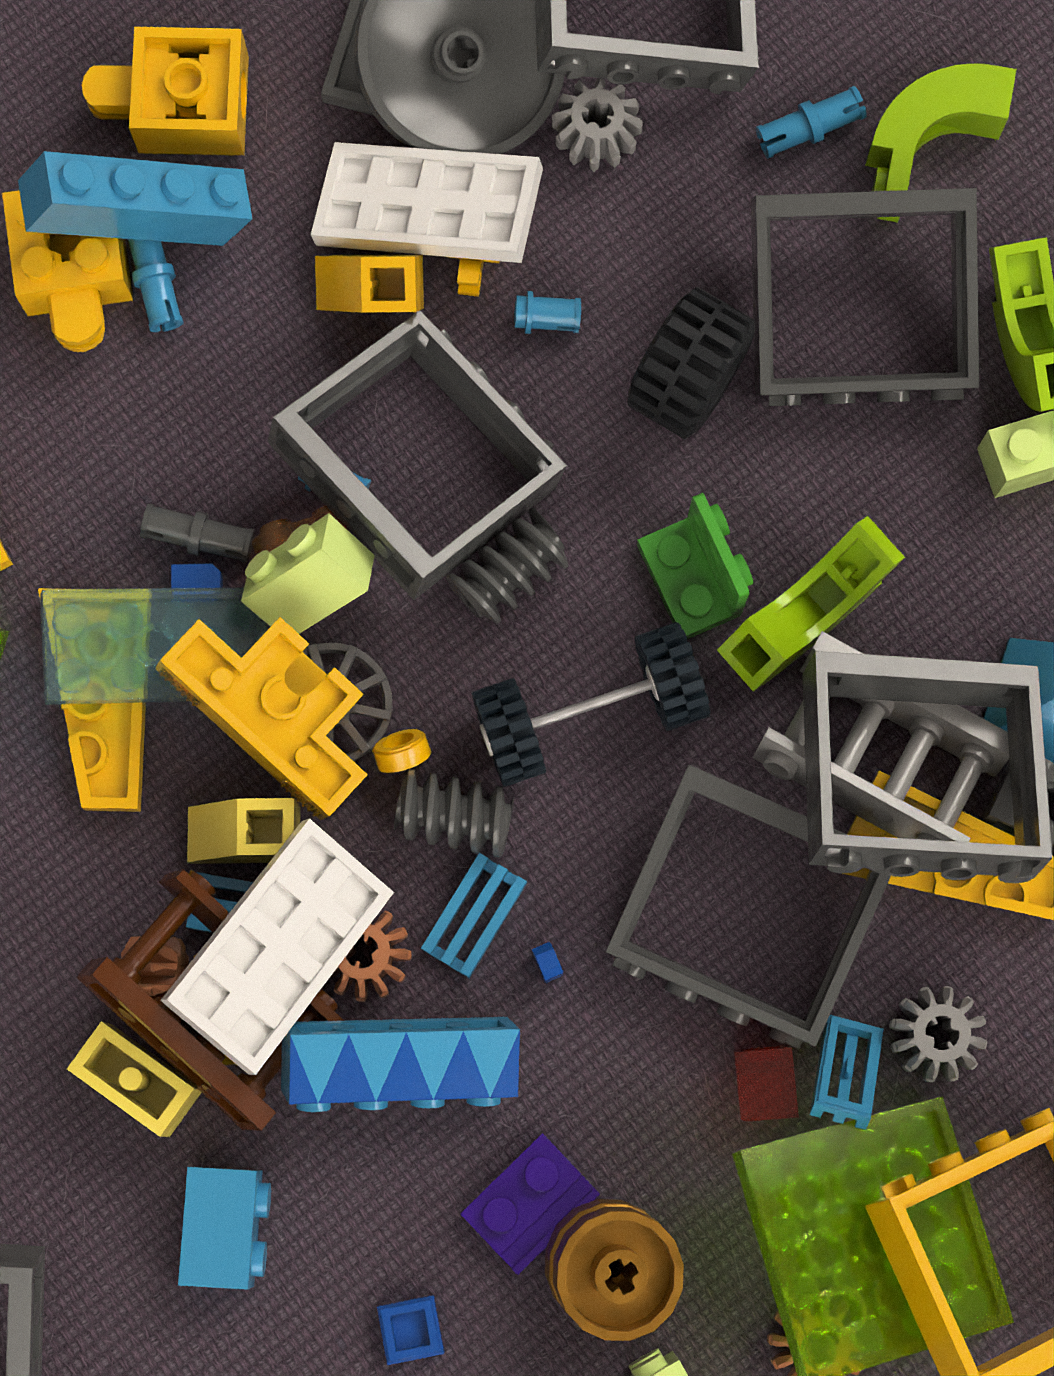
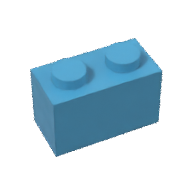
M187 1167L178 1286L248 1290L254 1287L255 1276L264 1277L267 1242L258 1241L259 1218L269 1217L271 1183H262L263 1170Z

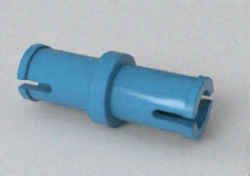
M852 86L844 92L815 104L808 100L798 105V111L767 124L756 126L757 138H762L764 141L760 143V146L766 158L769 159L777 153L809 140L812 144L824 140L825 133L859 119L867 118L865 106L859 107L858 104L863 101L858 89Z
M128 239L135 266V271L131 276L134 286L141 290L149 321V330L151 332H159L160 325H162L163 332L180 327L184 321L180 315L172 280L175 279L176 275L173 265L166 261L162 242Z

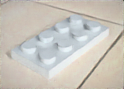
M334 142L311 237L316 246L522 263L543 167L539 157Z
M310 818L302 820L160 1001L248 1075H256L394 892Z

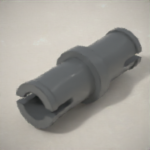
M150 503L146 506L140 529V538H150L186 547L188 554L198 556L203 551L240 560L246 564L249 561L255 538V529H247L210 520L208 513L197 511L195 516L157 507Z

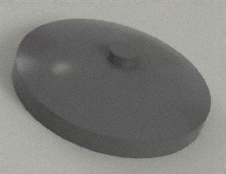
M366 0L358 19L354 41V62L362 94L380 124L394 138L408 148L503 154L523 143L539 129L552 112L560 95L565 74L538 72L535 0Z

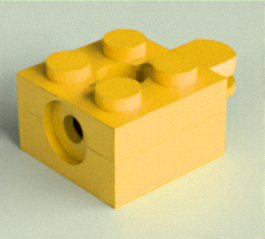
M134 27L132 65H95L90 67L84 75L82 81L83 96L93 116L99 119L129 120V130L138 153L244 155L249 55L242 29Z
M20 191L2 193L16 298L27 316L49 313L52 333L64 348L73 352H86L94 349L102 342L105 333L102 305L133 301L125 239L26 232Z

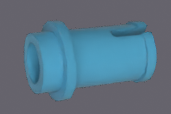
M527 291L526 296L516 295L514 328H524L525 334H530L531 329L579 333L581 298L533 297V291Z

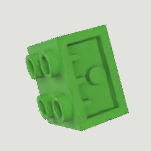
M704 493L692 497L686 519L637 539V547L672 623L679 622L687 639L740 617L749 596L748 586L753 584V578L745 559L740 553L733 556L724 536L730 534V530L721 508L717 503L709 506Z

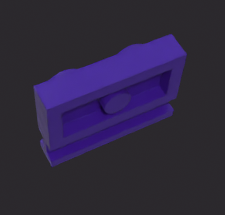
M542 1133L460 1214L512 1270L519 1275L547 1247L556 1225L571 1210L594 1201L600 1193Z

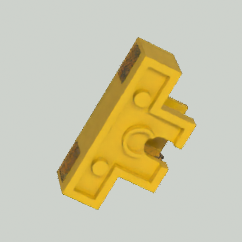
M281 617L277 619L242 658L198 619L161 658L155 669L160 672V676L165 677V681H169L171 686L176 687V691L181 692V696H186L187 701L192 702V706L198 707L280 783L281 787H285L286 792L291 793V797H295L297 802H301L302 807L307 808V812H312V816H316L319 820L330 817L368 774L326 735L364 694L335 667L328 674L318 667L302 652L309 643Z

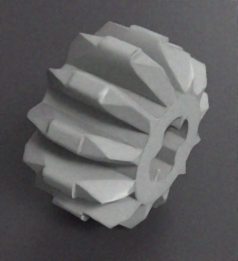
M598 78L595 81V88L589 89L582 81L578 80L574 85L575 96L562 93L558 99V107L561 111L556 112L552 116V128L559 132L556 135V146L559 150L571 149L569 161L573 165L586 157L589 158L590 169L595 172L600 166V159L605 158L611 166L616 168L620 164V152L632 155L636 150L637 142L634 137L642 133L643 121L636 117L639 111V103L636 98L624 99L625 87L618 84L609 91L605 89V80Z
M949 986L941 988L937 1003L929 987H923L918 990L920 1007L908 998L903 999L899 1003V1007L910 1018V1021L892 1019L889 1024L890 1029L906 1033V1039L895 1041L890 1045L892 1052H902L910 1049L912 1052L904 1061L902 1068L906 1072H912L923 1061V1081L929 1083L935 1081L938 1076L939 1067L948 1082L958 1080L959 1071L956 1062L967 1070H973L978 1065L976 1059L967 1051V1048L983 1050L987 1047V1040L982 1037L971 1036V1029L980 1028L986 1024L984 1016H976L967 1020L964 1014L972 1007L973 999L969 996L964 997L953 1007L954 993L953 988ZM936 1019L942 1021V1031L950 1034L949 1042L938 1045L940 1050L934 1048V1038L926 1035V1027L936 1025L938 1023Z

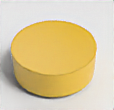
M407 729L392 733L379 740L372 749L379 771L384 773L400 772L413 768L427 760L431 755L425 733L417 729Z

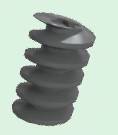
M529 508L532 524L522 518H517L512 522L515 538L505 532H499L496 535L495 542L499 553L488 546H482L479 549L478 555L482 566L471 560L462 562L461 568L465 580L452 573L446 575V579L455 594L476 617L481 618L485 616L496 624L500 623L501 618L496 607L499 602L516 610L518 604L513 593L515 589L518 588L532 597L535 591L530 580L531 576L536 575L549 583L552 577L547 566L548 562L553 561L564 569L569 566L564 553L565 547L550 524L535 508Z
M408 769L403 778L399 793L394 831L402 823L405 839L412 841L420 829L424 827L426 840L430 845H435L442 833L446 831L448 844L451 849H457L464 837L468 835L472 853H480L489 839L491 840L494 857L500 858L506 847L514 798L510 804L505 803L503 787L496 785L490 797L483 799L481 783L478 781H474L468 793L462 795L457 777H452L446 789L441 791L439 790L436 773H430L424 785L420 787L417 786L415 770Z

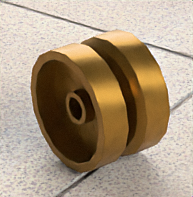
M596 1199L574 1208L556 1225L546 1247L545 1275L553 1297L583 1331L604 1340L631 1341L655 1331L673 1313L683 1290L684 1264L675 1240L658 1221L643 1209L623 1200ZM618 1260L620 1262L619 1269L612 1275L608 1266L613 1261Z

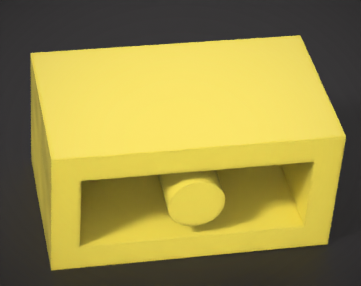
M102 1021L67 1068L68 1071L159 1137H170L202 1093L182 1074L117 1027Z

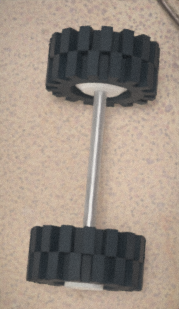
M679 622L634 637L639 664L644 673L643 681L530 719L525 702L514 678L471 692L484 742L489 755L493 758L503 787L546 773L544 759L534 733L535 729L649 690L651 700L655 704V710L658 717L660 716L661 723L666 731L710 717L711 712L708 705V696L704 690V681L700 676L697 660L694 659L690 642H687L686 634Z

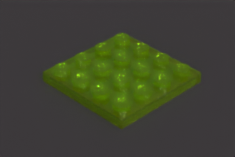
M943 1096L871 1115L866 1130L856 1128V1120L844 1122V1124L840 1123L743 1149L732 1154L797 1376H844L928 1350L865 1205L884 1197L880 1186L910 1173L913 1174L915 1181L931 1175L927 1164L948 1154L960 1151ZM969 1179L907 1208L908 1216L963 1338L1014 1323Z

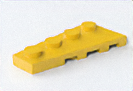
M38 588L41 607L44 609L48 629L47 637L50 652L54 659L59 684L58 692L61 707L64 710L69 734L68 742L81 808L85 811L141 812L151 594L148 590Z
M877 771L872 784L883 790L890 775ZM912 786L903 800L934 817L941 803V800ZM963 811L954 826L955 830L971 838L969 842L1015 845L1014 836ZM857 815L847 832V835L897 838ZM1053 855L1049 863L1035 878L1023 883H1005L1000 881L998 876L976 875L965 880H950L943 878L941 872L919 871L915 875L906 877L891 876L888 884L1054 920ZM862 868L857 872L842 874L866 879L870 870Z

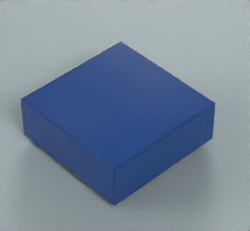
M434 1295L377 1306L387 1365L445 1353Z

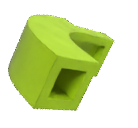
M989 64L954 65L931 72L906 87L892 101L880 119L868 152L865 166L877 168L872 191L908 190L915 153L924 144L936 137L952 133H962L999 140L1009 117L1017 69ZM877 217V219L898 222L900 218Z
M1047 237L989 248L997 299V301L992 302L1001 348L1009 373L1019 395L1029 408L1035 411L1054 409V281Z
M868 516L857 522L793 586L773 602L747 618L717 651L754 692L809 650L816 643L822 631L826 634L829 633L882 584L881 581L905 558L904 555Z

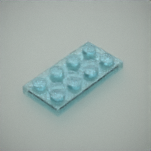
M244 588L43 589L40 593L45 705L190 701L155 668L161 658L196 621L200 619L241 658L267 631V623L241 602Z

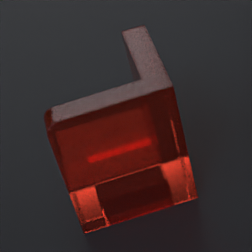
M784 1045L734 1050L741 1119L747 1122L799 1117L792 1047Z

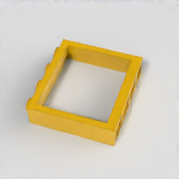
M1050 1108L1020 1120L1024 1131L1011 1137L1007 1130L1003 1129L977 1140L974 1144L978 1152L963 1159L960 1151H956L927 1164L931 1175L915 1181L913 1174L910 1173L880 1186L884 1197L865 1205L940 1376H1035L1054 1366L1053 1327L976 1367L906 1211L907 1208L1043 1143H1045L1054 1162V1116Z

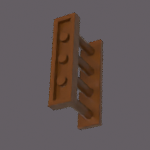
M184 869L167 873L159 883L175 898L122 959L117 957L112 961L108 957L92 959L76 978L242 1130L262 1131L276 1114L263 1099L267 1096L264 1089L281 1069L282 1041L256 1075L240 1073L236 1076L222 1063L226 1057L225 1054L202 1035H198L195 1038L180 1024L183 1019L160 1001L162 997L157 996L153 999L138 986L142 980L139 975L191 913L212 933L216 931L229 914L213 898L216 894L214 887L200 874L194 871L187 873ZM320 989L296 1022L344 1020L335 1012L338 1008L337 1003Z

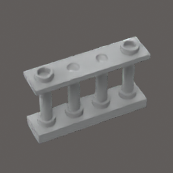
M822 631L800 672L803 673L815 651L863 653ZM850 698L859 703L862 710L835 761L831 762L832 802L897 838L969 842L971 838L955 830L954 826L980 774L986 772L996 777L1008 762V732L959 705ZM803 701L785 734L782 735L768 728L752 758L761 762L764 768L773 776L783 780L792 779L806 787ZM888 719L909 730L912 736L886 786L882 790L853 773L881 720ZM931 746H938L958 757L961 764L934 817L903 800Z

